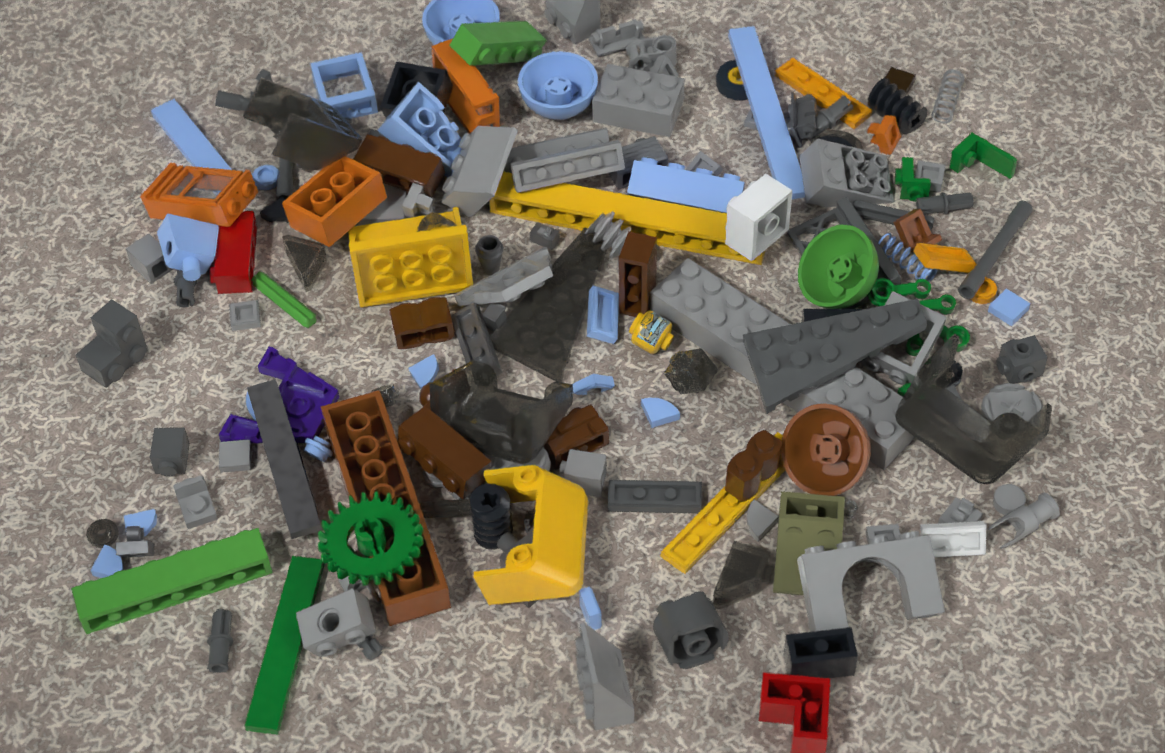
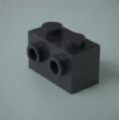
M852 627L786 634L783 655L787 675L819 678L855 676L858 654Z

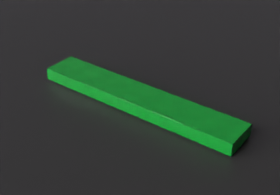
M292 556L245 721L246 731L279 735L303 646L296 613L314 605L324 569V563L321 559Z

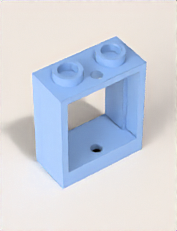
M362 52L310 63L313 82L323 114H332L352 119L378 113L376 96ZM360 74L365 90L327 98L323 86L324 81Z

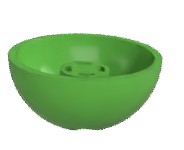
M836 225L822 231L808 244L800 259L798 283L802 294L811 303L826 309H843L857 304L870 293L877 280L879 259L876 248L862 230L851 225Z

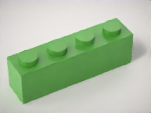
M528 21L465 23L460 25L449 46L471 66L530 61L542 54V48L547 40Z

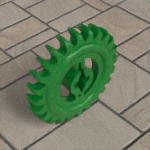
M375 491L372 501H369L365 492H362L361 503H357L350 495L349 508L338 502L340 514H335L332 510H329L328 516L332 523H328L325 520L321 522L322 529L326 532H318V539L321 542H318L317 546L319 552H321V560L323 563L328 564V571L332 573L337 572L338 579L348 577L350 584H355L359 579L362 581V586H367L370 580H373L376 585H380L382 578L389 582L393 581V573L403 575L405 573L403 566L412 567L414 565L413 558L421 554L419 547L424 543L421 536L424 530L423 526L419 524V515L417 513L413 515V508L410 504L403 510L404 503L401 497L398 498L397 503L392 505L393 501L390 493L387 494L383 502L380 501L378 491ZM383 525L389 527L395 536L392 546L385 553L386 539ZM353 531L355 532L358 550L361 554L373 558L360 557L349 549L348 540ZM373 539L375 540L377 552L374 548Z

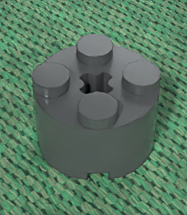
M694 592L690 596L682 597L675 601L668 600L657 607L658 615L653 623V631L668 662L672 666L675 663L679 665L680 669H690L708 663L715 658L713 653L719 647L723 651L729 641L728 631L712 601L707 598L704 592Z

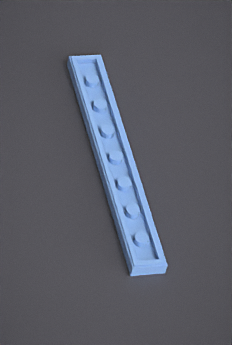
M755 27L729 29V41L772 177L793 190L792 199L805 198L802 171Z

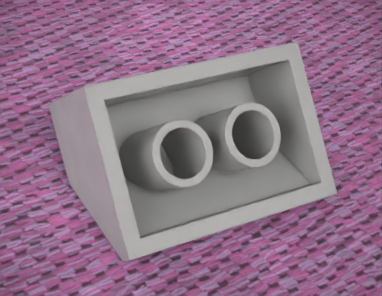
M477 126L470 134L465 133L459 143V147L462 150L455 157L451 165V169L454 170L452 176L448 177L442 189L445 192L442 203L451 208L458 207L460 213L467 217H472L493 198L518 130L514 127Z

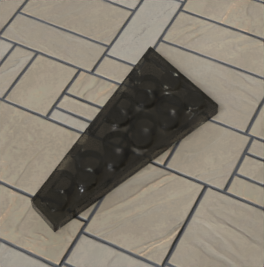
M586 227L552 264L553 276L545 280L543 286L530 290L500 327L490 336L494 350L559 384L562 383L566 364H568L571 357L574 341L577 339L588 307L589 290L593 285L595 286L597 274L602 267L607 250H601L603 240L597 243L592 241L595 232L587 236L584 234L588 229Z

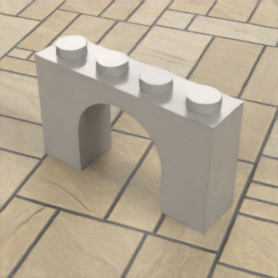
M919 531L900 534L899 540L888 541L887 536L868 539L869 544L856 546V541H848L836 544L837 549L825 551L824 546L805 549V554L797 558L810 632L848 628L842 595V582L846 572L852 565L866 561L885 566L896 577L901 591L906 620L938 616L944 613L945 610L930 535L920 536Z

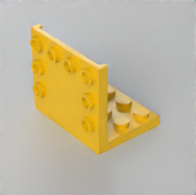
M452 207L453 211L354 226L348 231L350 240L349 250L360 308L456 293L473 285L466 225L461 224L458 207Z

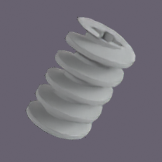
M614 211L606 215L603 212L584 233L587 236L595 232L592 241L597 243L603 240L602 251L612 248L609 255L611 259L620 255L628 231L631 232L632 229L628 227L621 230L622 219L613 223Z

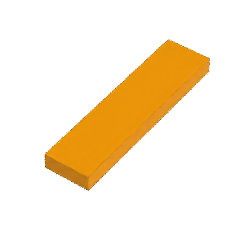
M793 57L775 70L777 78L804 96L812 95L816 99L817 105L827 109L840 99L841 96H846L851 102L848 106L852 104L853 110L849 111L839 120L853 129L872 116V109Z

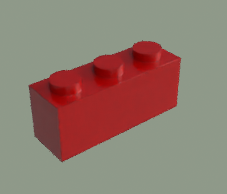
M243 211L230 227L219 226L216 255L213 260L215 267H210L211 284H216L218 294L252 293V277L254 276L258 230L254 211Z

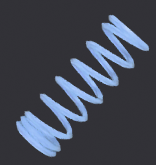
M891 233L884 234L878 241L880 245L882 240L889 235L887 243L882 247L885 254L887 249L891 248L896 241V236L892 237ZM903 242L897 244L892 255H887L888 258L892 257L893 263H899L901 269L907 268L908 274L915 273L917 280L925 279L931 281L937 273V269L925 268L921 276L918 277L917 272L923 267L921 262L918 263L914 272H910V265L918 258L915 254L910 258L907 266H902V260L910 254L911 247L905 249L899 261H895L894 255L902 249Z

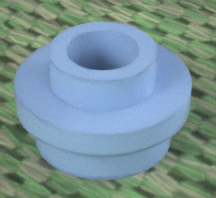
M315 436L313 440L309 438L305 440L307 445L303 451L322 462H325L327 457H332L333 452L329 450L331 444L324 439Z

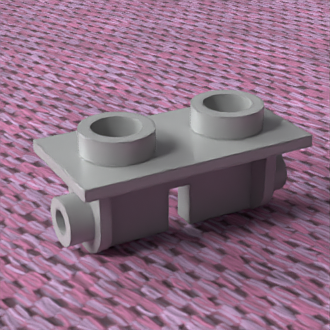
M633 19L632 21L619 24V30H616L614 26L600 30L596 29L595 33L591 34L589 41L598 57L624 50L631 40L645 39L641 32L644 30L641 20Z

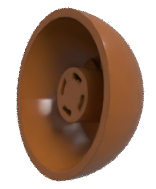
M814 404L799 411L787 424L782 436L781 457L788 476L799 488L810 494L835 496L851 489L864 476L870 462L871 444L864 425L852 412L838 405Z

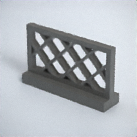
M847 196L836 201V208L787 231V235L802 256L810 242L800 241L797 237L798 235L805 232L815 234L814 239L819 233L826 230L823 228L824 224L833 219H836L839 225L857 227L870 238L876 248L879 259L877 279L885 278L894 285L901 284L900 274ZM881 291L877 292V294H878L879 296H882V295L885 294L884 292H881ZM868 296L857 304L843 309H855L870 302Z

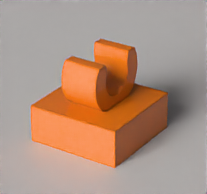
M885 115L880 124L871 123L867 129L868 134H875L870 143L878 145L881 153L891 155L901 138L895 116Z

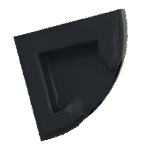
M281 197L260 211L261 217L272 223L273 221H286V223H289L282 204L285 199Z

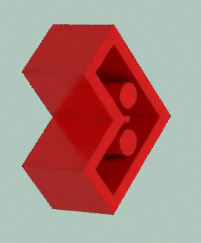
M763 672L759 722L791 724V753H826L831 679Z

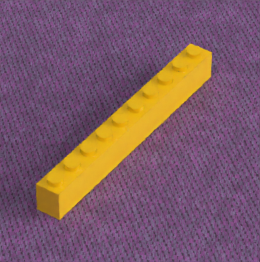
M508 172L502 173L496 193L489 200L490 213L586 231L603 212L606 215L614 211L615 214L612 222L614 223L622 219L621 230L631 227V232L657 237L658 246L762 265L766 250L763 251L753 261H750L726 245L725 227L727 224V213L568 183H560L517 193L512 173Z

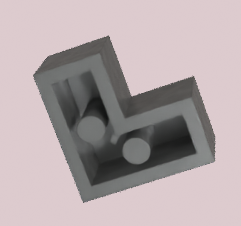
M112 299L90 317L97 336L76 354L81 371L105 388L111 383L120 380L124 372L134 363L140 362L148 351L137 315Z

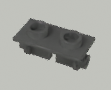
M791 92V104H788L791 121L787 123L790 137H795L799 147H802V139L811 138L816 133L815 115L817 101L810 94L796 98L795 93Z

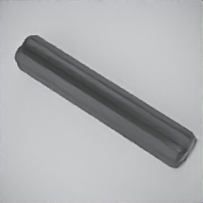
M855 200L852 203L861 218L894 225L893 222L910 212ZM924 215L926 222L929 226V229L931 231L934 224V217Z

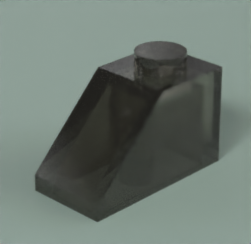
M733 542L713 593V605L717 610L759 594L763 583H770L774 571V566L770 565L771 552L741 542Z

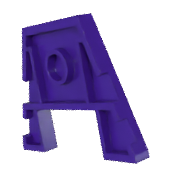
M269 346L258 364V370L260 374L282 379L278 388L295 441L297 443H305L307 438L313 440L315 436L319 437L325 425L321 406L337 402L339 399L338 390L313 373L305 372L297 366L295 361L290 358L285 359L279 355L278 350ZM233 414L229 415L219 433L220 442L250 440L251 443H263L257 421Z

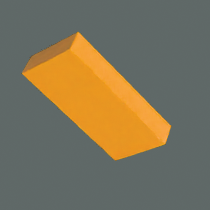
M917 243L913 251L925 268L969 273L976 266V262L965 248Z

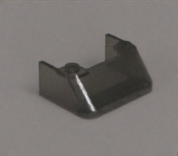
M260 78L243 115L245 119L269 127L274 132L273 137L278 140L272 152L274 156L296 163L297 167L309 173H312L313 170H321L356 151L362 141V137L333 106L264 78Z
M954 334L924 363L898 404L895 418L903 429L971 479L980 484H992L1048 435L1052 406L1047 403L1028 421L1014 413H1003L991 422L945 388L952 379L953 370L951 365L954 363L959 342V336Z

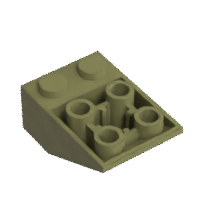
M781 491L773 593L804 596L797 558L805 554V549L824 546V550L828 551L837 549L836 544L842 543L845 497Z

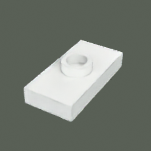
M984 521L920 524V536L930 535L934 557L986 555V524Z

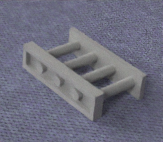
M601 128L513 147L507 159L504 172L512 173L515 191L518 193L623 170L625 165L621 142L619 140L609 142L607 128Z

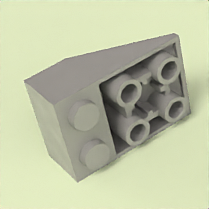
M816 139L800 155L806 203L822 207H837L836 201L846 196L851 204L855 200L873 204L894 203L887 155L821 139Z
M580 623V637L575 638L579 689L580 691L583 690V707L586 720L593 719L595 730L634 723V706L621 650L586 623Z

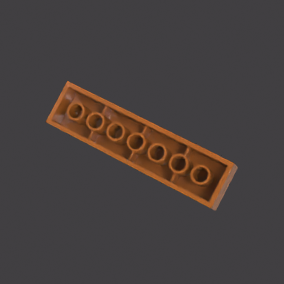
M380 390L321 406L327 435L348 500L351 495L357 503H361V494L365 492L368 500L372 501L375 491H378L380 501L383 502L387 494L390 493L393 501L392 505L397 503L398 498L401 497L404 503L403 510L410 504L413 508V515L415 513L419 515V524L423 526L424 532L421 536L424 543L419 547L421 554L413 558L414 565L412 567L403 566L405 571L403 575L393 573V581L389 582L382 578L381 584L376 585L389 626L451 608L448 585ZM383 525L386 539L385 553L392 546L395 536L389 527ZM373 539L374 548L377 552L375 540Z

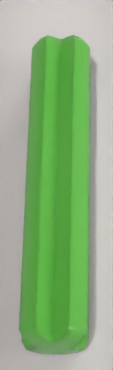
M260 271L252 277L254 287L302 326L310 328L316 323V314L267 274Z

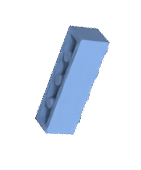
M642 157L641 161L634 160L627 194L727 213L726 208L729 201L744 191L745 183L740 181V177L736 175L724 174L723 177L713 176V172L707 169L696 168V172L685 170V166L681 164L669 163L667 167L657 165L658 161L655 159Z

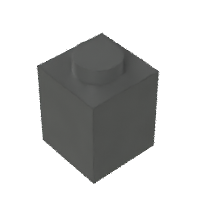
M185 427L154 428L150 461L155 474H161L166 477H171L175 474H186L190 443Z

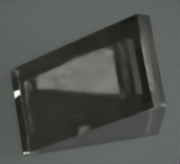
M291 235L282 236L285 253L305 292L311 291L327 262L324 244Z

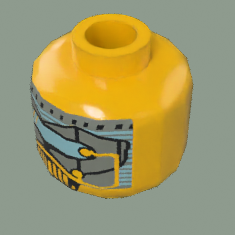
M647 311L645 314L639 313L629 329V333L632 334V343L650 354H656L660 349L666 351L674 339V335L670 333L672 323L653 311Z

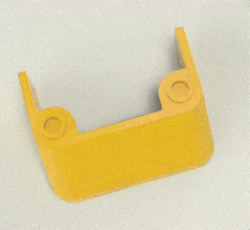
M536 465L485 470L484 478L486 482L503 487L509 494L510 503L536 500L532 543L518 545L511 549L506 557L505 568L474 571L473 577L489 605L562 598L576 594L582 588L584 579L588 498L584 489L580 485Z

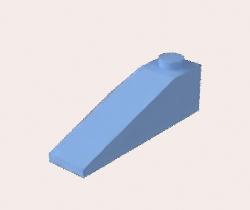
M418 82L390 113L378 131L391 142L400 145L407 144L415 150L436 154L442 160L445 170L444 175L446 177L452 176L454 171L451 169L452 162L462 150L459 147L461 137L457 133L459 128L455 122L451 123L442 111L444 106L440 100Z

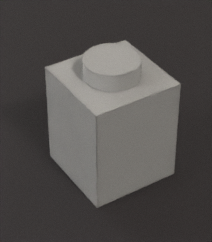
M149 233L126 248L131 266L150 284L173 270V268H169L165 264L160 243Z
M570 449L567 461L562 460L559 476L580 485L586 495L601 497L607 473L606 455Z

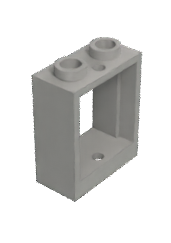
M892 291L885 305L911 299ZM921 305L927 320L926 329L923 331L928 332L929 335L912 366L882 352L871 359L867 357L861 360L863 366L871 371L876 372L879 370L889 375V378L898 384L911 383L912 385L943 330L946 316Z

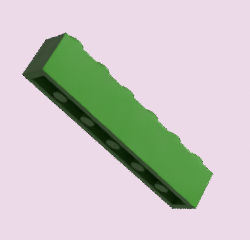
M259 528L241 531L234 536L221 540L210 541L200 547L179 551L175 555L163 559L151 560L144 565L129 570H120L113 575L98 580L86 581L71 589L79 620L87 635L272 574L273 572Z

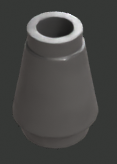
M493 235L481 237L475 246V252L484 273L488 275L499 271L504 249L502 242Z

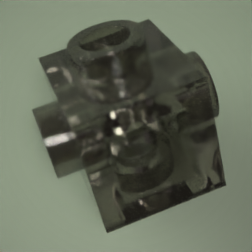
M699 348L675 353L670 358V364L663 374L676 391L680 394L704 391L719 369L703 349Z

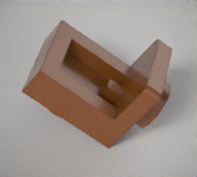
M914 209L893 222L904 248L911 247V252L914 251L917 243L935 245L942 240L940 234L931 233L921 209Z

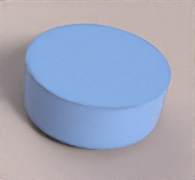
M262 165L256 168L252 177L257 188L260 190H271L277 187L279 170L272 165Z

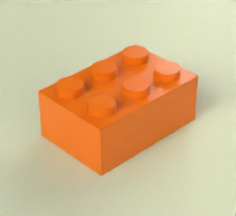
M339 154L284 200L282 204L291 228L331 247L387 198L380 172L343 154Z

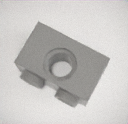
M350 589L296 613L304 649L320 657L330 656L336 653L338 648L345 645L361 643L367 636L376 633L368 597L355 589ZM340 621L338 627L334 630L336 623Z

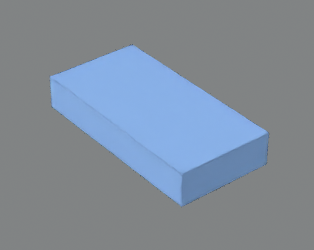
M593 285L589 290L587 337L614 344L618 339L619 293Z

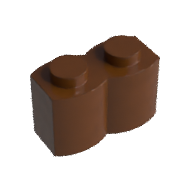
M431 297L418 304L403 303L390 309L398 349L415 348L425 343H441L455 337L447 298Z
M766 430L756 433L749 440L746 450L737 453L730 460L727 466L725 491L741 502L752 498L758 492L761 482L772 477L777 471L780 463L782 441Z

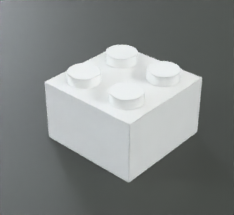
M766 173L757 181L751 182L745 191L739 196H734L727 205L725 244L750 261H753L789 230L793 190Z

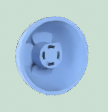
M432 0L426 6L422 15L424 31L433 45L454 38L461 24L500 22L499 9L493 0Z
M549 52L536 56L523 66L518 76L519 91L526 105L536 114L552 120H564L580 114L593 100L598 85V75L594 66L582 56L570 52Z

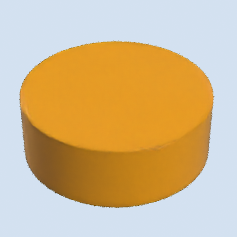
M985 277L984 283L970 300L978 304L992 302L997 292L995 282Z

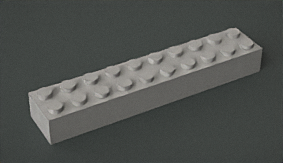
M689 258L650 292V311L670 321L673 330L756 385L757 383L743 343V334L791 325ZM857 367L848 370L817 388L814 386L801 392L798 398L790 402L789 400L782 402L797 413L814 404L838 405L852 412L862 422L869 435L871 444L870 461L883 470L920 433L924 410Z

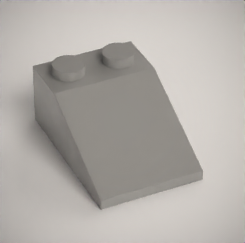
M546 0V19L549 23H554L559 28L562 36L569 38L575 45L590 38L596 29H601L600 0Z

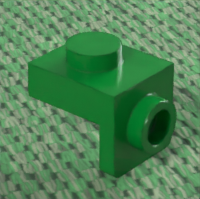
M902 157L901 167L895 169L894 179L895 185H900V199L916 201V198L929 197L931 180L928 178H914L913 157Z

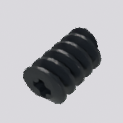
M887 78L878 81L868 97V107L876 111L883 118L885 115L895 116L899 131L903 134H909L918 129L927 117L928 110L926 107L921 108L920 102H913L912 96H905V91L898 90L897 85L890 84V80Z
M487 483L478 486L470 495L471 517L476 542L483 548L496 550L499 549L497 542L502 535L507 532L513 534L510 497L503 487Z

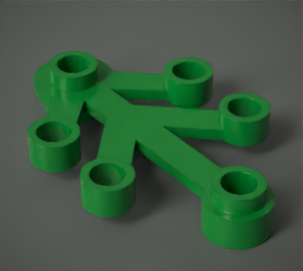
M880 278L876 280L875 285L867 296L869 301L876 306H884L892 291L902 296L913 294L918 299H925L930 294L931 284L925 279H919L915 283L894 285L890 280ZM923 286L927 291L921 292L917 287ZM877 292H884L886 296H879ZM947 294L942 295L940 298L919 301L921 305L933 311H939L944 315L951 314L956 306L955 298ZM942 302L950 303L951 307H944ZM944 325L939 337L944 340L945 346L949 350L960 352L967 347L970 334L962 326L956 325L948 328ZM919 333L908 338L905 350L911 356H917L920 349H912L911 344H917L920 349L924 344ZM951 339H958L961 344H955Z

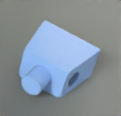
M167 213L157 231L165 264L169 268L182 270L184 279L188 281L198 280L201 275L206 274L215 258L219 225Z

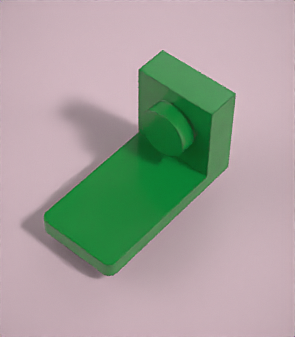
M970 133L952 150L949 168L956 173H959L965 166L969 168L975 160H978L1009 179L1014 176L1017 159L974 133Z

